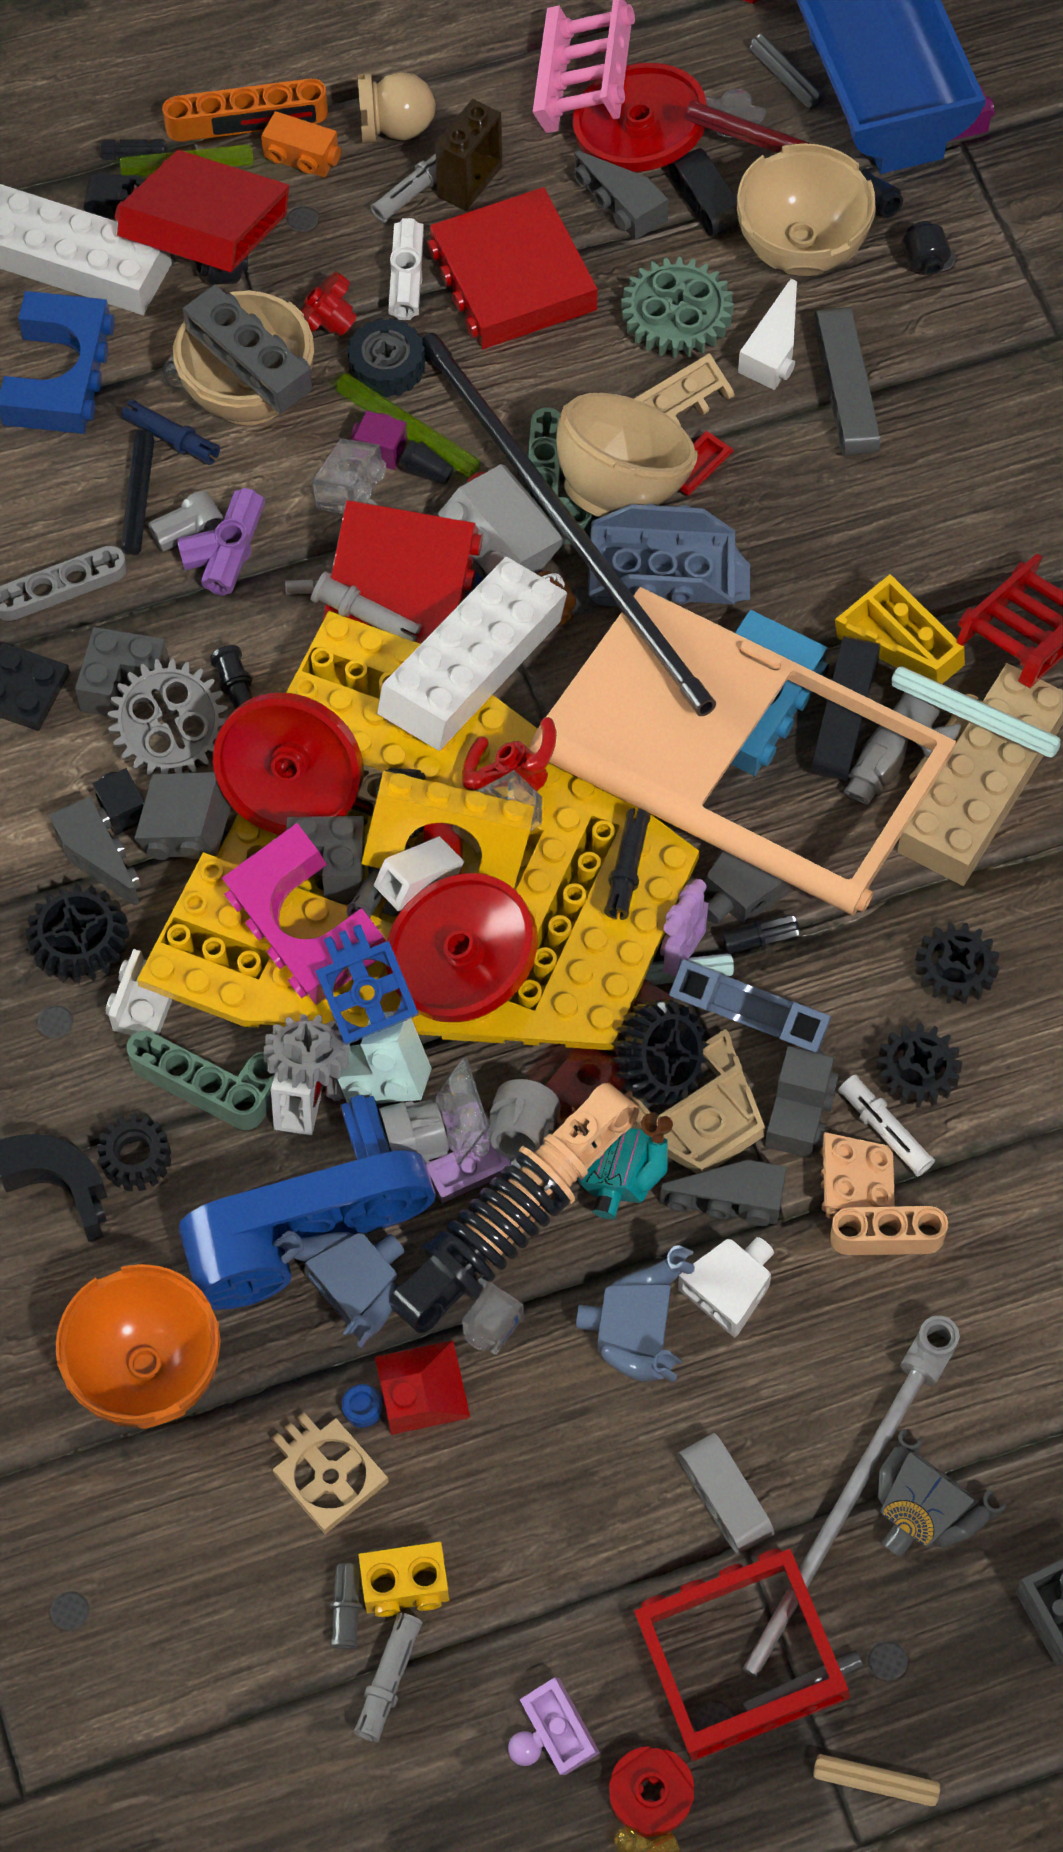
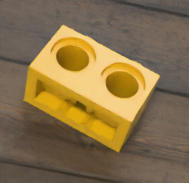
M441 1542L358 1554L367 1614L375 1613L377 1617H389L400 1613L402 1608L415 1606L419 1611H429L440 1608L442 1602L449 1601ZM422 1571H430L437 1577L435 1582L429 1586L416 1584L414 1578ZM382 1577H388L395 1581L394 1587L385 1593H380L373 1589L375 1581Z

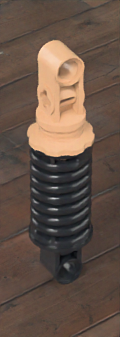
M604 1083L598 1086L589 1098L553 1134H548L543 1139L544 1145H541L539 1150L533 1152L522 1146L518 1150L519 1153L510 1162L512 1166H505L501 1171V1177H494L490 1181V1188H483L479 1193V1199H472L469 1202V1210H461L457 1216L458 1221H450L446 1228L447 1231H440L429 1243L426 1242L422 1246L429 1259L394 1291L389 1302L392 1310L417 1333H425L438 1323L440 1318L463 1294L476 1301L483 1289L489 1284L488 1282H492L496 1276L486 1262L489 1265L493 1264L498 1270H504L507 1267V1261L501 1255L504 1254L511 1260L515 1259L518 1256V1251L512 1244L515 1243L522 1249L526 1248L529 1241L523 1233L525 1232L530 1237L535 1238L539 1235V1228L534 1222L536 1221L542 1227H546L550 1223V1218L545 1211L551 1216H557L568 1204H572L575 1201V1196L570 1189L572 1183H575L577 1178L583 1179L588 1174L587 1169L623 1133L634 1125L639 1115V1107L613 1085ZM574 1125L579 1129L577 1132L574 1129ZM593 1141L596 1144V1148L591 1144ZM476 1272L480 1274L478 1279L474 1277V1274Z

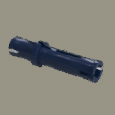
M134 399L127 402V405L132 407V410L124 406L121 415L123 420L129 421L145 431H151L155 436L172 444L177 452L181 454L187 452L207 465L215 462L213 458L209 457L210 455L215 458L218 457L220 446L196 434L194 428L188 425L183 427L139 404Z

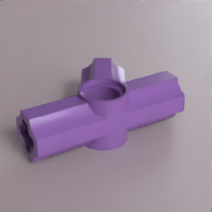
M242 488L234 492L226 516L215 530L177 539L185 570L207 565L201 583L204 588L210 590L213 594L222 596L232 594L242 565L251 555L252 547L250 543L265 505L264 497L257 494L254 490ZM233 540H239V541H237V542H235V543H229L230 541H233Z

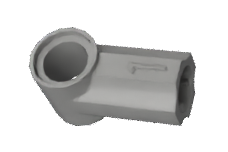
M199 491L188 496L183 501L181 508L149 522L148 526L159 550L164 552L177 546L178 538L215 530L224 518L209 493Z

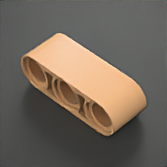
M932 1206L848 1207L841 1209L833 1217L829 1239L835 1251L844 1255L931 1254L942 1247L948 1229V1220L942 1210ZM886 1225L892 1226L898 1231V1234L886 1236L879 1228ZM930 1225L938 1233L931 1236L926 1235L920 1231L919 1227ZM844 1226H850L855 1228L859 1234L849 1237L843 1235L839 1229Z

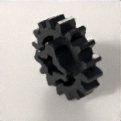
M949 922L946 932H943L937 926L934 927L932 938L924 936L921 943L922 948L917 949L915 960L919 962L916 965L915 972L917 975H924L921 986L924 988L932 985L934 987L932 997L934 998L941 993L946 994V1003L948 1004L952 1002L954 996L959 997L962 1004H967L968 995L970 994L977 1000L981 999L983 989L989 991L992 989L993 978H997L999 966L996 965L999 959V952L991 951L994 941L992 938L982 941L981 935L983 930L980 928L974 933L968 932V923H964L961 930H955L953 923ZM937 951L939 953L938 960L933 966L932 956ZM981 961L982 971L979 975H977L976 967L978 962Z
M918 1023L915 1032H911L904 1025L902 1026L900 1037L891 1032L888 1036V1044H881L879 1055L881 1057L877 1059L876 1069L882 1071L879 1076L880 1084L890 1083L887 1094L892 1096L897 1092L900 1093V1103L903 1105L909 1098H912L916 1108L921 1107L923 1099H928L929 1103L934 1106L937 1104L938 1094L947 1099L950 1096L951 1087H957L960 1076L957 1073L961 1072L962 1061L956 1059L960 1049L959 1047H948L951 1040L949 1034L941 1039L937 1037L938 1027L936 1026L928 1033L924 1032L922 1023ZM903 1050V1057L898 1058L897 1063H894L893 1060L897 1053ZM945 1067L943 1076L936 1081V1073H939L941 1068Z

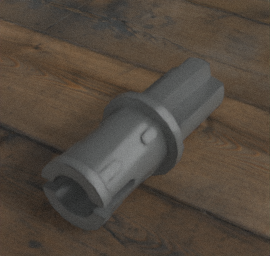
M340 1563L336 1566L334 1602L330 1603L329 1606L333 1610L332 1648L356 1649L358 1645V1611L363 1610V1605L359 1603L360 1566L357 1564Z

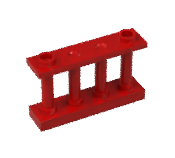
M1038 553L1026 563L1021 561L1014 569L1011 577L976 608L969 607L964 612L958 623V626L962 629L956 643L963 646L977 633L1021 660L1020 665L1024 668L1018 681L1028 688L1034 686L1063 658V616L1023 592L1027 587H1030L1063 608V590L1036 574L1043 558ZM1011 602L1053 627L1055 631L1048 630L1045 632L1006 608V606ZM996 618L1035 642L1038 646L1036 648L1034 646L1028 648L988 622Z

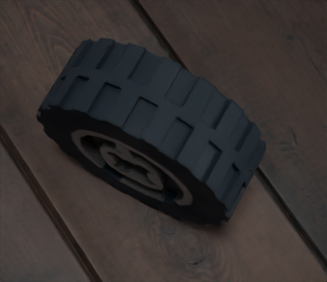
M383 318L376 319L374 322L369 321L362 328H358L355 331V335L349 340V347H347L350 375L352 374L353 382L358 384L362 391H367L370 395L376 397L377 395L383 396V398L393 395L400 396L403 395V392L412 390L414 385L422 379L421 375L425 371L423 340L421 336H418L417 330L414 327L408 326V323L404 321L399 322L392 318H389V320H383Z

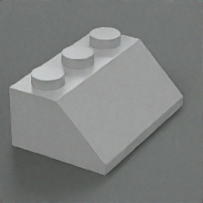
M502 464L459 487L438 513L440 517L476 524L479 529L478 534L483 535L480 555H474L473 557L487 574L505 557L538 574L567 540L514 475Z

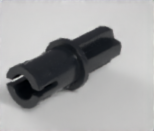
M791 914L760 922L757 919L754 920L755 924L730 931H722V936L727 953L732 954L761 946V949H765L766 944L798 936L800 930L795 915Z

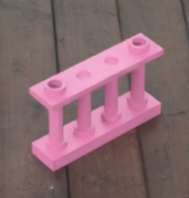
M613 0L612 12L576 20L567 18L560 6L547 8L533 105V114L546 133L558 131L560 116L563 115V112L604 104L613 119L620 118L621 104L625 101L624 80L631 25L635 23L634 10L630 4L627 5L625 0ZM610 26L608 38L570 46V41L574 34ZM606 52L605 64L566 72L567 64L570 63L571 59ZM603 78L601 90L563 98V92L568 85Z

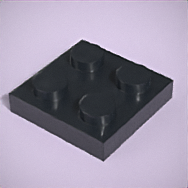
M2 642L0 645V718L39 731L70 673L69 666Z

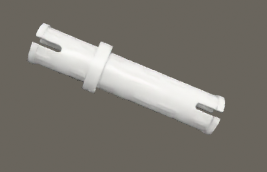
M856 1074L848 1078L840 1086L838 1092L861 1114L859 1119L864 1125L870 1124L917 1177L933 1165L935 1159L924 1150L910 1132L886 1108L887 1102L883 1098H877ZM863 1099L872 1108V1110L863 1102ZM890 1129H891V1130L902 1140V1142L910 1149V1152H909L908 1149L897 1139V1137L890 1131Z

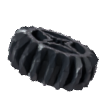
M76 883L73 892L67 893V890L61 886L59 896L54 897L47 893L45 897L47 905L36 903L35 911L37 915H29L28 924L30 928L26 929L25 932L26 939L29 941L27 945L29 954L34 956V962L37 967H44L45 973L49 977L58 973L59 980L64 983L69 976H73L74 982L79 985L82 976L88 975L89 979L94 982L96 979L95 972L100 970L108 975L110 971L108 963L119 965L121 960L119 953L126 952L127 950L126 939L129 938L130 932L128 926H126L128 922L126 914L121 911L120 903L116 899H110V895L106 890L97 895L96 888L91 884L85 892H82L81 886ZM64 918L61 924L54 927L59 921H61ZM73 925H76L78 932H81L82 943H79L77 935H74ZM101 941L95 948L91 950L92 946L96 942ZM66 952H72V953H75V955L64 954V953H66Z
M649 1000L645 1004L633 1006V1013L623 1016L626 1026L616 1028L620 1035L619 1041L612 1043L613 1046L618 1048V1055L611 1060L620 1065L615 1075L624 1079L622 1088L632 1091V1097L653 1105H670L676 1103L677 1100L688 1098V1091L698 1088L695 1078L705 1076L701 1069V1064L709 1061L703 1056V1049L710 1044L701 1039L706 1029L697 1026L699 1016L689 1013V1007L678 1004L673 1000Z

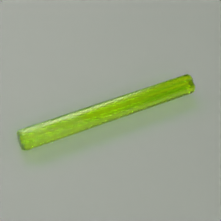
M343 374L338 379L336 386L340 394L365 410L378 414L385 413L394 419L406 422L407 437L417 443L423 441L462 474L471 477L479 470L480 460L353 376Z

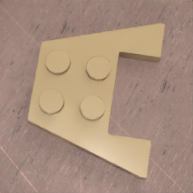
M726 1029L707 1040L706 1043L710 1045L703 1049V1056L709 1060L705 1063L717 1078L657 1116L658 1118L668 1116L673 1121L672 1130L664 1135V1138L668 1140V1157L696 1174L716 1169L766 1136L763 1120L751 1089L746 1082L740 1060L736 1056L730 1034ZM629 1091L624 1095L639 1107L638 1118L631 1128L642 1129V1118L649 1114L650 1111L640 1100L632 1097V1091Z

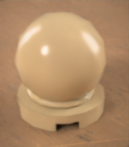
M397 72L386 75L377 84L375 81L372 82L371 74H358L363 143H375L376 134H380V132L391 139L405 141L420 136L430 126L435 114V99L428 84L417 75Z

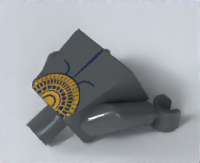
M906 1429L899 1432L896 1447L893 1448L880 1468L878 1499L883 1505L880 1513L894 1523L882 1544L901 1558L914 1540H917L926 1548L933 1547L934 1545L946 1548L969 1539L987 1524L989 1520L997 1519L1006 1508V1503L1002 1504L999 1509L989 1506L987 1500L994 1494L993 1490L987 1491L979 1501L978 1498L921 1457L919 1453L922 1437H919L916 1444L907 1445L904 1443L908 1431Z

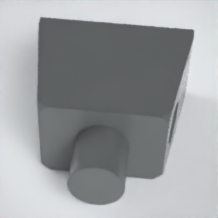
M723 851L708 872L705 880V893L711 898L707 902L709 903L707 919L714 924H718L730 913L741 923H748L785 897L791 891L792 885Z

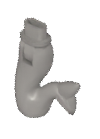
M904 692L899 702L893 708L894 711L930 729H933L932 725L940 713L939 707ZM954 724L933 730L954 740L959 734L961 726L960 724ZM879 725L866 742L855 766L849 773L848 777L851 781L844 790V793L849 798L866 805L870 803L875 794L881 795L884 791L883 786L890 785L899 774L904 763L909 739ZM918 744L929 758L933 750Z

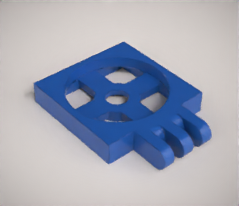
M361 924L353 927L354 934L359 940L356 943L351 944L346 930L339 932L344 948L337 950L335 940L331 936L324 938L333 964L315 970L345 1045L419 1016L389 941L370 948ZM376 960L389 966L393 973L376 980L373 977H369L363 961ZM348 967L354 981L350 991L334 997L333 989L339 974ZM365 985H370L375 990V995L371 1000H363L359 995L360 989ZM400 988L402 998L399 1008L393 1016L386 1018L380 1005L382 996ZM357 1005L365 1008L371 1025L366 1027L355 1026L342 1017L341 1012Z

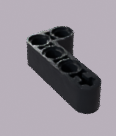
M843 636L832 681L868 698L878 665L880 643ZM827 700L811 774L848 781L863 716Z

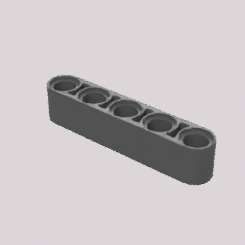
M842 307L817 310L814 315L816 337L842 455L851 456L879 452V429L852 308Z

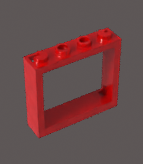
M780 1548L768 1550L759 1555L758 1561L745 1567L742 1564L728 1566L719 1572L720 1577L705 1583L703 1579L693 1580L681 1586L680 1593L667 1598L664 1595L653 1596L641 1603L642 1608L634 1611L692 1762L850 1699L848 1687L791 1549L781 1551ZM785 1571L829 1679L694 1732L653 1623Z

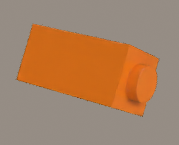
M276 111L261 135L264 158L276 164H284L300 169L307 174H315L325 178L331 166L338 164L341 156L337 131Z

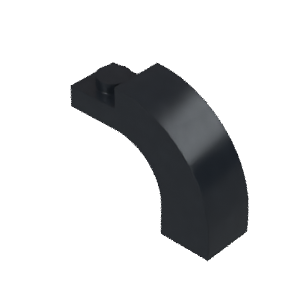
M39 1134L17 1135L0 1140V1178L6 1192L37 1183L59 1186L67 1191L75 1200L88 1242L104 1237L100 1223L107 1220L100 1200L108 1198L95 1165L81 1150L64 1140Z

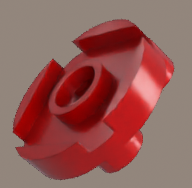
M651 1747L636 1748L624 1755L613 1770L609 1783L610 1805L617 1819L626 1828L637 1832L640 1836L652 1837L669 1833L679 1827L689 1815L694 1801L692 1773L684 1760L672 1751ZM647 1780L652 1785L659 1782L663 1787L659 1791L661 1799L655 1802L651 1798L644 1800L641 1797L644 1792L642 1783Z

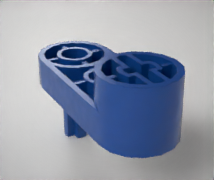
M358 1095L350 1098L351 1102L341 1104V1111L356 1157L355 1161L215 1200L193 1210L180 1221L178 1230L192 1281L204 1293L213 1310L234 1309L260 1302L280 1292L290 1283L292 1273L289 1263H283L281 1257L286 1252L283 1248L279 1246L274 1247L273 1245L287 1231L296 1233L300 1238L334 1232H350L354 1235L357 1233L365 1234L409 1220L425 1211L433 1203L436 1194L425 1159L420 1153L413 1151H391L374 1096L364 1098V1095Z

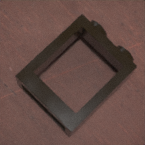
M472 98L435 144L438 198L467 211L503 166L501 112ZM478 176L480 179L475 180L474 177Z

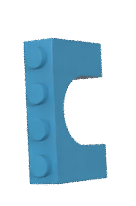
M753 610L748 612L735 632L824 677L828 672L830 665L826 662L828 647ZM787 680L780 690V696L769 706L731 765L753 776H756L762 765L767 767L776 753L777 747L775 744L780 737L785 739L794 724V714L798 709L803 711L806 708L812 691Z

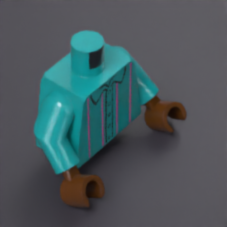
M580 1104L572 1106L573 1113L581 1106ZM566 1105L559 1107L556 1112L557 1121L562 1125L569 1117V1109ZM656 1112L646 1114L641 1121L642 1129L630 1128L623 1133L587 1169L588 1174L583 1179L577 1178L580 1185L592 1196L597 1197L593 1208L595 1215L605 1219H615L620 1201L642 1202L645 1200L648 1191L667 1173L668 1140L664 1138V1135L672 1130L673 1121L668 1116L658 1118ZM574 1125V1129L577 1132L579 1129ZM593 1141L591 1144L596 1148V1144Z

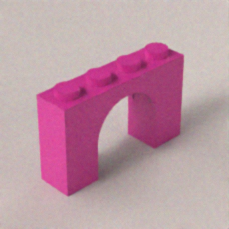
M296 823L222 877V879L230 889L224 895L237 912L244 908L251 918L245 923L258 941L266 937L272 945L266 952L277 967L282 969L284 966H287L292 972L293 976L288 981L302 999L308 994L315 1005H317L326 996L315 970L333 964L324 938L331 936L335 940L337 950L344 948L339 932L346 930L351 944L356 943L359 940L354 934L353 927L361 924L370 948L387 941L362 908L334 929L317 938L298 939L281 931L279 916L286 897L297 886L327 865L320 852L299 824ZM376 960L363 961L365 968L376 962ZM348 967L339 974L333 992L352 979Z

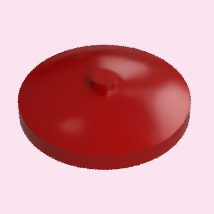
M638 63L626 66L624 80L625 101L621 104L620 118L613 119L604 104L575 109L573 112V128L577 143L582 152L633 172H643L658 169L675 162L698 143L706 127L687 121L684 118L685 110L690 101H696L707 105L704 91L698 81L682 69L661 63ZM603 78L594 81L582 94L601 90Z
M268 693L244 702L230 714L221 727L213 750L215 777L228 803L251 824L277 835H281L286 831L287 817L346 816L355 803L362 787L363 759L351 730L328 707L298 694Z
M465 873L438 880L416 894L397 916L387 941H389L418 1014L440 1022H464L493 1012L506 1003L520 989L534 964L538 946V934L535 919L530 908L515 889L493 876ZM386 965L387 974H392V969ZM400 988L395 990L396 993L402 998Z

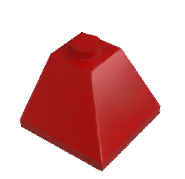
M453 1340L374 1357L391 1435L470 1418Z

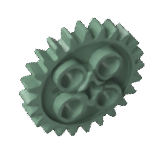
M666 257L661 267L653 261L650 262L649 272L639 268L638 278L631 276L629 278V287H624L621 311L622 322L627 323V333H635V343L646 340L647 351L655 346L659 347V356H662L667 349L672 351L673 358H677L679 350H684L688 357H691L692 348H696L699 352L704 353L705 343L715 347L717 336L724 338L726 327H731L734 303H732V291H727V280L719 281V271L708 274L709 264L707 263L700 268H696L695 259H692L688 265H683L681 257L677 258L676 264H671Z

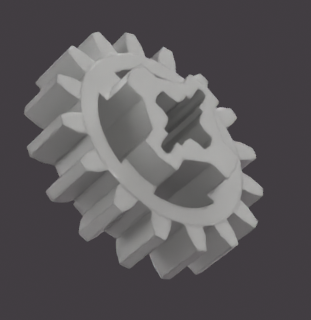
M301 1014L300 1021L294 1022L293 1019L287 1017L285 1018V1027L275 1024L273 1026V1034H266L264 1062L268 1063L269 1073L278 1072V1081L280 1083L291 1079L293 1088H296L300 1082H306L308 1089H313L314 1082L316 1081L327 1086L329 1084V1076L339 1079L341 1077V1069L348 1068L350 1044L345 1045L340 1031H336V1022L333 1020L323 1024L322 1016L317 1015L313 1021H308L307 1016Z

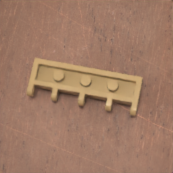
M709 353L634 399L661 411L681 426L676 417L678 414L694 405L699 414L704 415L709 412V407L704 400L706 397L719 390L722 396L729 400L734 397V391Z

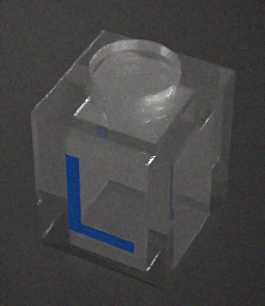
M490 1282L462 1319L463 1333L465 1334L466 1341L479 1351L487 1349L496 1355L523 1320V1303Z

